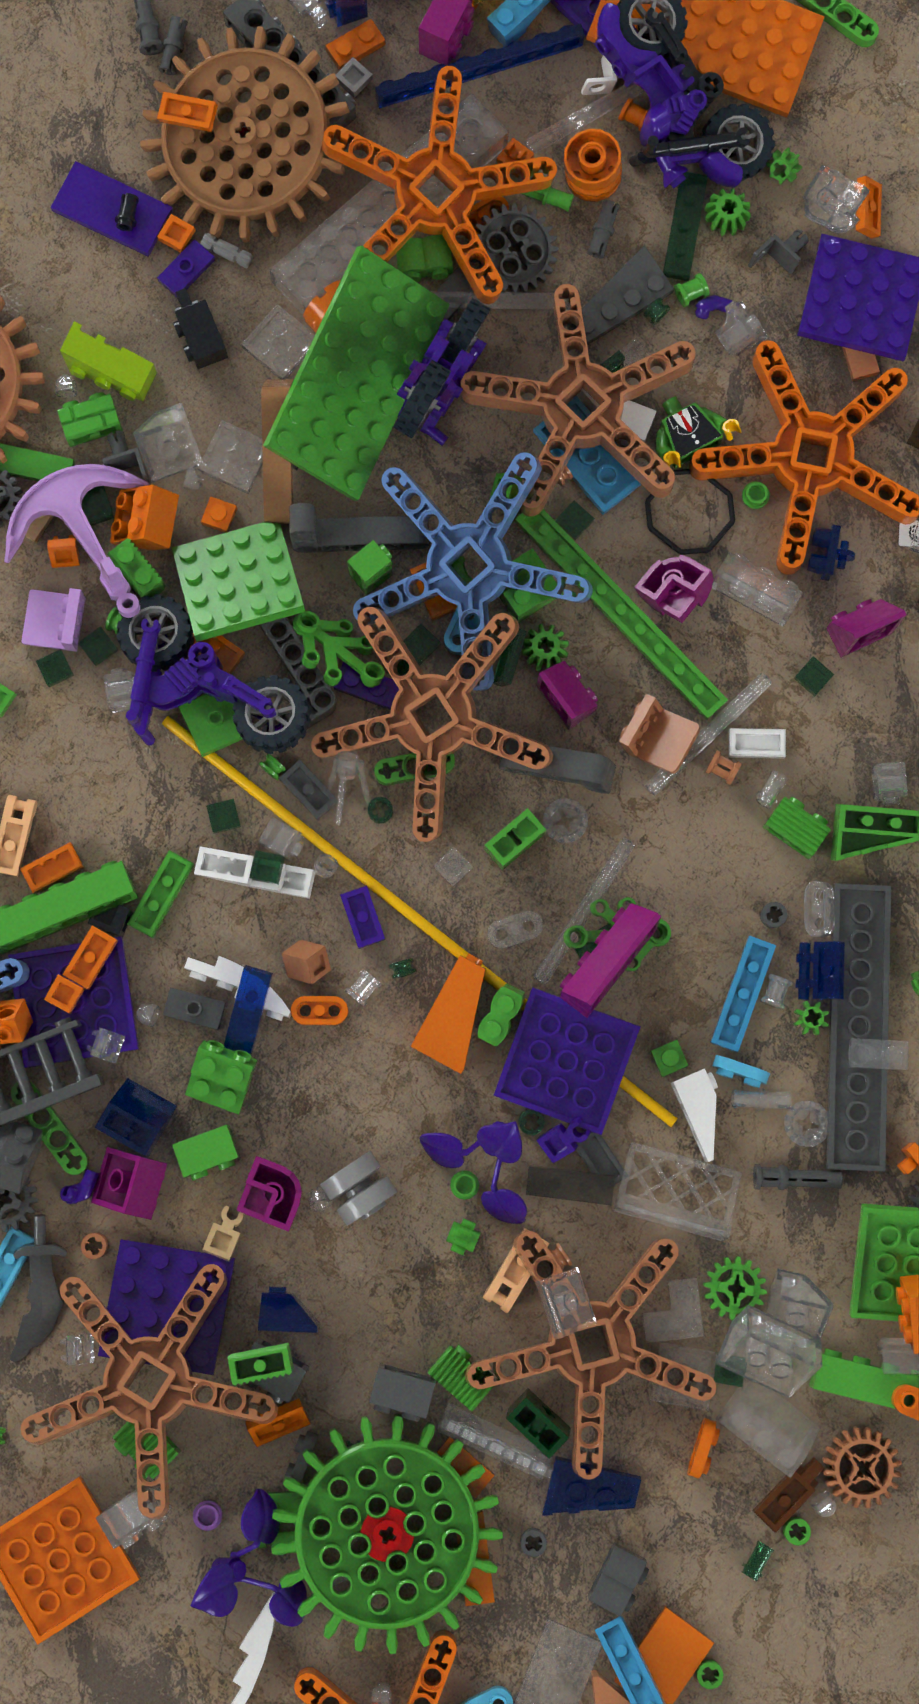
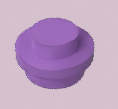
M204 1500L195 1507L193 1520L195 1525L201 1530H213L221 1523L222 1509L215 1501Z

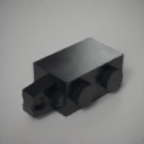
M186 288L176 291L175 293L181 307L175 308L177 321L173 322L178 337L184 336L187 345L183 349L189 363L194 361L197 369H201L228 358L225 345L206 300L191 302Z

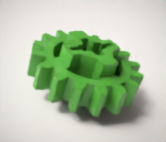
M736 1256L734 1263H731L728 1257H724L723 1266L715 1262L714 1267L716 1271L714 1273L706 1272L711 1280L710 1282H703V1286L710 1289V1292L704 1294V1298H712L713 1301L709 1307L711 1309L719 1307V1316L723 1317L728 1312L730 1320H734L736 1314H739L741 1319L744 1320L746 1319V1311L755 1315L757 1312L754 1305L764 1304L759 1299V1296L767 1294L766 1290L760 1288V1285L765 1283L766 1279L757 1277L761 1271L759 1267L750 1269L752 1261L746 1260L744 1264H741V1257ZM731 1269L727 1278L723 1281L718 1280L722 1273ZM743 1270L751 1277L753 1285L747 1284L743 1279ZM735 1280H737V1284L742 1289L741 1291H736L733 1297V1292L728 1290V1286L734 1285ZM716 1291L722 1292L726 1296L727 1306L719 1300ZM747 1295L752 1296L745 1305L739 1307L741 1300Z

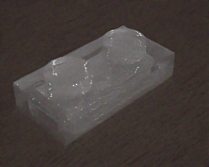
M850 1038L849 1068L908 1070L909 1041Z

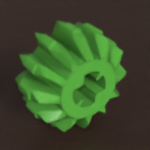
M723 188L720 189L719 195L713 193L710 196V202L706 203L705 212H707L705 221L712 223V231L718 228L721 229V236L725 235L726 230H729L732 236L736 234L737 229L743 231L746 227V222L751 217V213L748 211L751 206L750 202L744 201V193L738 196L735 195L736 191L734 188L730 190L729 194Z
M539 624V633L530 629L528 631L530 638H523L522 644L527 647L522 649V655L530 656L527 659L528 665H532L535 661L537 662V671L542 669V664L546 665V669L553 666L552 662L556 665L562 662L560 658L568 657V652L564 648L569 646V641L560 640L564 636L562 630L556 634L553 633L554 625H550L549 630L545 631L543 624ZM542 643H546V646L550 647L549 653H545L544 649H540Z

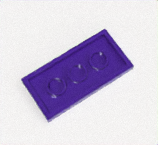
M77 161L74 162L50 207L53 212L147 257L151 254L158 240V234L173 212L172 206L164 204ZM126 193L134 194L139 198L135 214L137 224L133 227L132 231L118 229L115 222V217L119 214L121 195Z

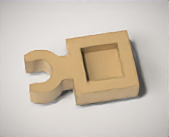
M225 1206L221 1213L222 1225L213 1223L202 1250L205 1253L230 1262L240 1237V1233L234 1231V1228L242 1223L243 1213L239 1212L235 1220H230L227 1217L229 1207Z

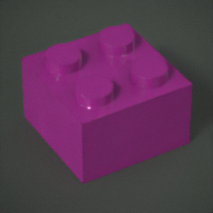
M472 0L432 1L419 26V54L444 66H449L452 58L457 59L462 48L461 41L464 35L469 36L474 25V21L471 20L474 13Z

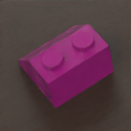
M563 661L540 672L536 686L568 730H570L596 711L598 698L590 687L585 689L579 681L582 677L575 666H568Z
M107 1147L91 1203L123 1214L152 1220L160 1188L165 1177L167 1163Z

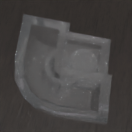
M822 165L803 196L805 200L804 216L811 222L837 234L845 233L860 221L854 214L870 190L865 185L846 178L841 172Z

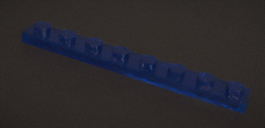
M581 24L574 26L565 25L558 31L539 33L532 39L525 41H513L503 48H490L477 56H464L451 64H438L425 72H412L399 80H386L375 87L378 108L380 109L434 92L438 73L445 66L456 67L462 75V83L581 47L584 41V30ZM445 80L446 88L451 87L450 80Z

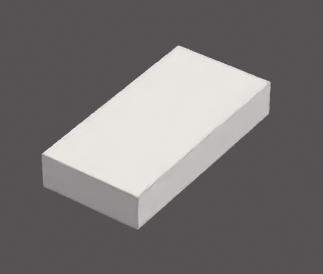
M729 729V758L784 759L786 757V729Z

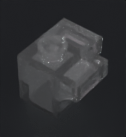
M732 301L725 307L727 312L726 321L715 331L728 355L739 356L751 346L759 344L769 337L755 314H750L744 303L739 301Z

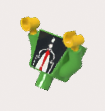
M674 396L662 404L668 416L661 420L660 429L656 432L655 450L669 467L672 464L674 468H681V465L692 459L693 454L697 450L720 445L724 433L726 439L731 441L733 440L731 432L737 431L742 433L736 419L727 420L706 407H700L697 403H692L683 408L677 397Z

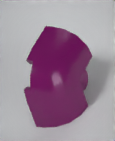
M680 554L679 557L656 561L634 588L639 596L661 615L667 614L683 623L696 605L702 607L712 589L713 573L697 561Z
M256 1156L236 1211L289 1232L301 1201L302 1190L300 1181L286 1167Z

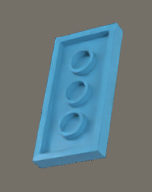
M577 396L567 404L582 421L591 414ZM544 421L533 429V433L545 446L551 433L548 431ZM601 445L585 449L576 448L566 465L573 475L572 479L602 515L641 486ZM558 448L550 451L555 457H560L564 454Z

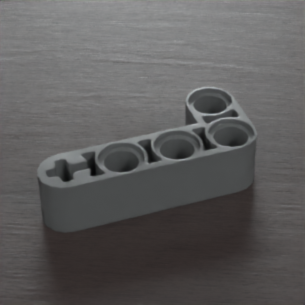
M508 740L506 742V750L510 754H515L519 749V743L515 740ZM551 746L548 747L552 750L553 760L544 769H532L503 757L500 760L499 768L507 772L581 784L588 790L604 794L611 792L616 765L608 757ZM541 749L539 752L526 750L524 755L535 757L536 764L539 761L545 760V757L541 755Z

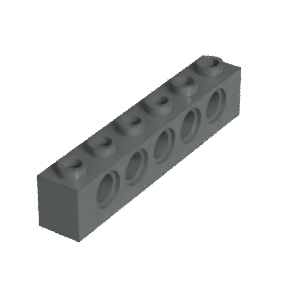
M236 0L223 11L225 25L228 28H233L237 38L246 48L254 47L257 28H253L251 25L260 23L267 34L265 50L278 53L287 33L284 31L281 21L275 16L272 18L266 12L267 9L261 0ZM293 36L296 42L288 59L298 62L297 65H299L307 54L302 50L299 40ZM272 42L280 43L276 47L268 46ZM318 62L308 75L317 83L330 74H325L320 69ZM338 85L321 95L323 100L332 99L334 101L331 104H325L326 106L345 101L349 106V113L329 119L330 126L339 125L345 128L356 119L355 100L349 93H343L338 88ZM303 107L307 112L309 111L308 107Z

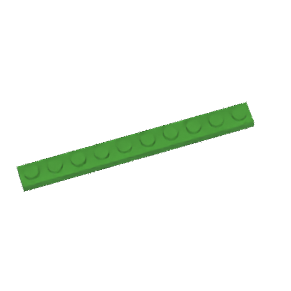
M544 509L536 516H526L521 513L515 519V523L564 573L580 576L591 583L593 593L590 600L706 720L728 701L713 683ZM579 582L577 587L584 592V588L580 586Z

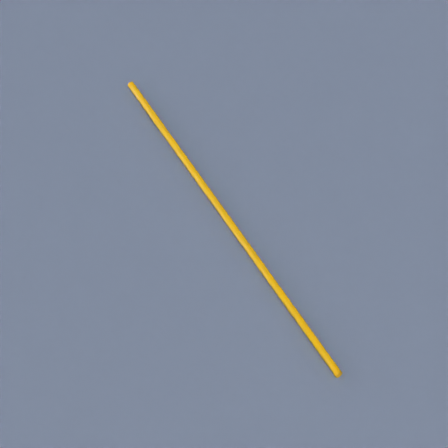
M167 716L163 720L162 725L200 754L191 733L170 716ZM215 752L203 757L365 886L367 885L370 890L457 959L460 955L467 956L468 952L222 757ZM481 965L486 968L484 980L495 989L499 990L507 984L485 965ZM525 998L523 1007L521 1008L523 1011H524V1009H525V1006H526V1003H527V1000H528V999H526V998ZM623 1075L619 1087L668 1126L672 1127L678 1118Z

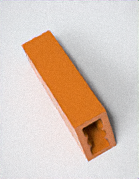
M470 953L466 957L459 956L411 1045L412 1048L462 1074L466 1066L486 968L481 966L483 960Z

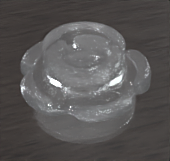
M380 1680L377 1687H372V1704H392L391 1683H382Z

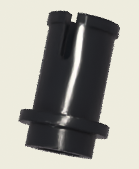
M126 193L121 195L119 214L115 217V222L117 223L116 227L122 231H132L133 227L137 224L135 214L139 198L134 194Z

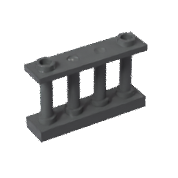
M71 1017L62 1019L54 1023L56 1028L0 1050V1058L8 1056L23 1098H21L23 1104L12 1108L10 1103L7 1104L0 1086V1126L105 1085L101 1074L93 1075L92 1071H88L73 1032V1029L82 1026L80 1020L72 1021ZM60 1034L63 1036L78 1075L75 1077L77 1082L66 1086L65 1082H61L45 1041ZM33 1045L36 1047L51 1086L48 1088L50 1093L40 1097L37 1092L34 1093L18 1052Z

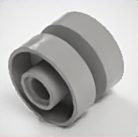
M371 1151L362 1155L320 1184L329 1200H334L344 1194L347 1196L348 1199L337 1209L346 1226L359 1218L362 1221L386 1206L385 1200L398 1192L388 1176L382 1177L373 1183L370 1180V1177L381 1167Z

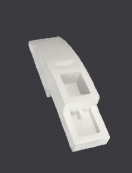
M221 956L218 957L215 966L188 957L184 968L191 971L189 977L203 982L206 981L207 977L217 981L216 986L229 991L236 987L237 991L234 998L240 1001V1007L254 1012L256 1007L267 1010L266 1016L282 1021L283 1016L291 1017L290 1009L278 994L248 969Z

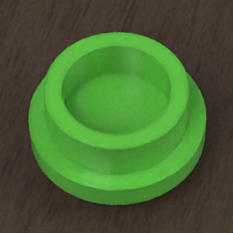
M758 481L748 483L742 491V500L751 509L763 508L770 498L768 487Z
M470 1171L457 1172L451 1179V1191L459 1199H470L478 1192V1178Z

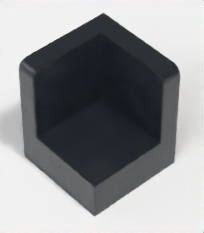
M119 905L116 908L94 916L93 919L89 918L88 924L114 936L123 937L133 912Z

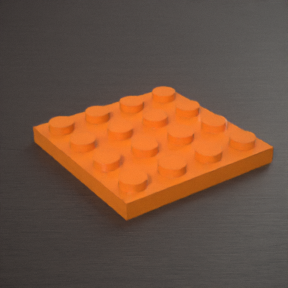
M81 1476L0 1526V1581L37 1645L141 1578Z

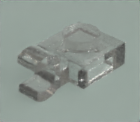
M288 0L301 17L308 12L319 29L328 23V20L325 18L327 13L319 5L322 0Z

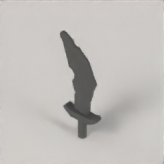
M44 1214L34 1215V1243L23 1245L13 1254L15 1259L21 1256H29L30 1279L33 1281L29 1284L27 1299L31 1303V1309L22 1317L15 1347L10 1355V1360L13 1362H18L27 1356L31 1347H38L53 1331L64 1304L60 1298L52 1270V1255L59 1254L65 1257L67 1250L54 1242L46 1243V1217Z

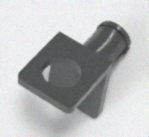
M797 229L783 242L774 234L754 252L748 266L752 268L768 253L786 271L792 274L801 261L796 252L808 243L807 235L804 234L799 238L798 236L803 231Z
M115 431L118 442H116L113 432L108 434L107 440L113 455L103 458V464L120 470L139 465L143 479L149 482L138 447L128 449L123 431Z

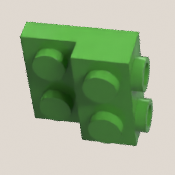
M204 1040L198 1048L185 1095L239 1115L258 1060L252 1058L248 1052L242 1050L232 1051L224 1048V1045L218 1041Z

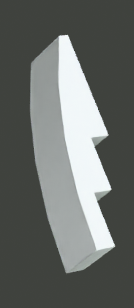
M200 847L194 874L247 887L310 899L316 871L286 865L281 862L259 859L250 855Z
M275 1592L270 1596L239 1647L248 1655L234 1676L233 1682L241 1686L231 1704H245L264 1663L275 1624V1619L269 1609L270 1600Z

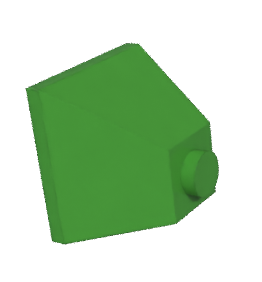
M533 548L513 560V562L547 569ZM522 570L517 576L520 585H525L530 579V574L527 570ZM552 576L545 580V589L552 591L556 588L557 583ZM508 587L499 596L509 613L517 619L518 623L557 599Z

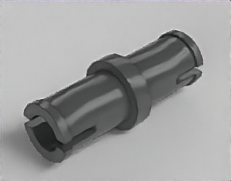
M178 16L171 17L167 38L163 40L164 51L159 71L164 73L165 69H167V75L176 74V67L172 58L174 56L179 57L180 53L184 50L182 42L188 22L183 18L182 23H180L181 17Z
M603 201L598 221L593 225L594 234L587 253L590 256L594 253L593 257L604 258L609 238L614 234L615 229L613 225L620 205L614 201Z

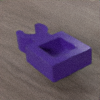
M581 1118L572 1120L567 1129L560 1123L540 1135L536 1140L552 1163L575 1151L578 1147L576 1142H583L588 1138L591 1133L590 1130L580 1133L575 1128L581 1123Z

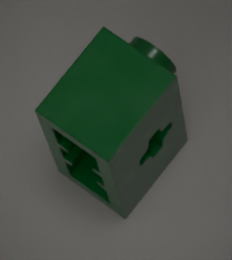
M529 1388L508 1408L506 1419L547 1458L550 1459L569 1439L571 1428Z

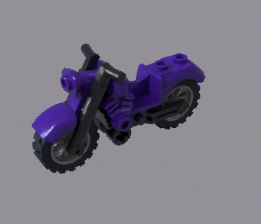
M620 0L617 5L607 3L602 8L598 19L596 48L611 63L614 73L619 78H623L626 88L636 84L647 93L650 100V109L645 116L640 132V142L644 147L643 152L631 156L629 159L630 165L636 167L644 164L658 163L663 172L664 188L671 185L673 189L686 179L684 173L689 169L680 166L684 164L698 163L700 169L709 179L729 188H735L741 181L752 178L760 172L773 155L771 152L775 147V140H772L774 131L768 125L769 120L766 116L762 117L760 115L761 111L757 108L751 109L747 104L737 106V103L730 104L728 107H722L704 125L702 136L694 137L693 129L697 120L722 93L724 83L717 73H700L681 41L685 36L684 32L688 25V20H685L686 8L681 5L682 0ZM641 4H651V7L646 12ZM658 7L662 12L658 14L655 12V8ZM634 8L643 19L631 18ZM729 124H738L737 132H733ZM750 139H754L755 149L748 145ZM742 150L753 156L749 160L744 161ZM737 155L738 162L730 158Z

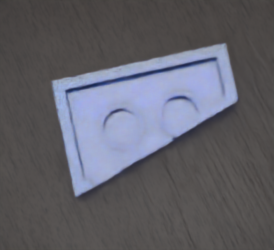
M555 1456L542 1516L569 1512V1514L580 1513V1511L598 1509L599 1511L635 1508L641 1476L602 1467L601 1473L596 1478L588 1480L574 1472L572 1460ZM583 1462L580 1464V1467L585 1469L586 1473H588V1468L594 1466Z

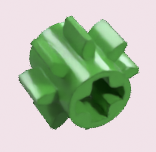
M789 147L783 153L777 149L772 155L773 159L766 164V166L770 167L771 174L769 177L779 180V184H782L786 178L793 182L797 178L796 173L803 168V166L799 165L798 158L800 155L790 152Z
M805 1001L803 1002L805 1010H794V1013L799 1015V1018L793 1024L794 1026L801 1025L803 1028L802 1035H806L809 1030H812L816 1036L820 1032L819 1026H829L824 1021V1016L828 1015L829 1011L822 1012L819 1009L821 1002H817L814 1004V1007H810L809 1002ZM809 1012L811 1015L816 1014L817 1016L814 1026L812 1022L807 1023L805 1017L809 1016Z
M464 1218L461 1224L453 1222L446 1242L452 1244L451 1251L464 1255L465 1250L473 1252L481 1233L474 1230L476 1223Z

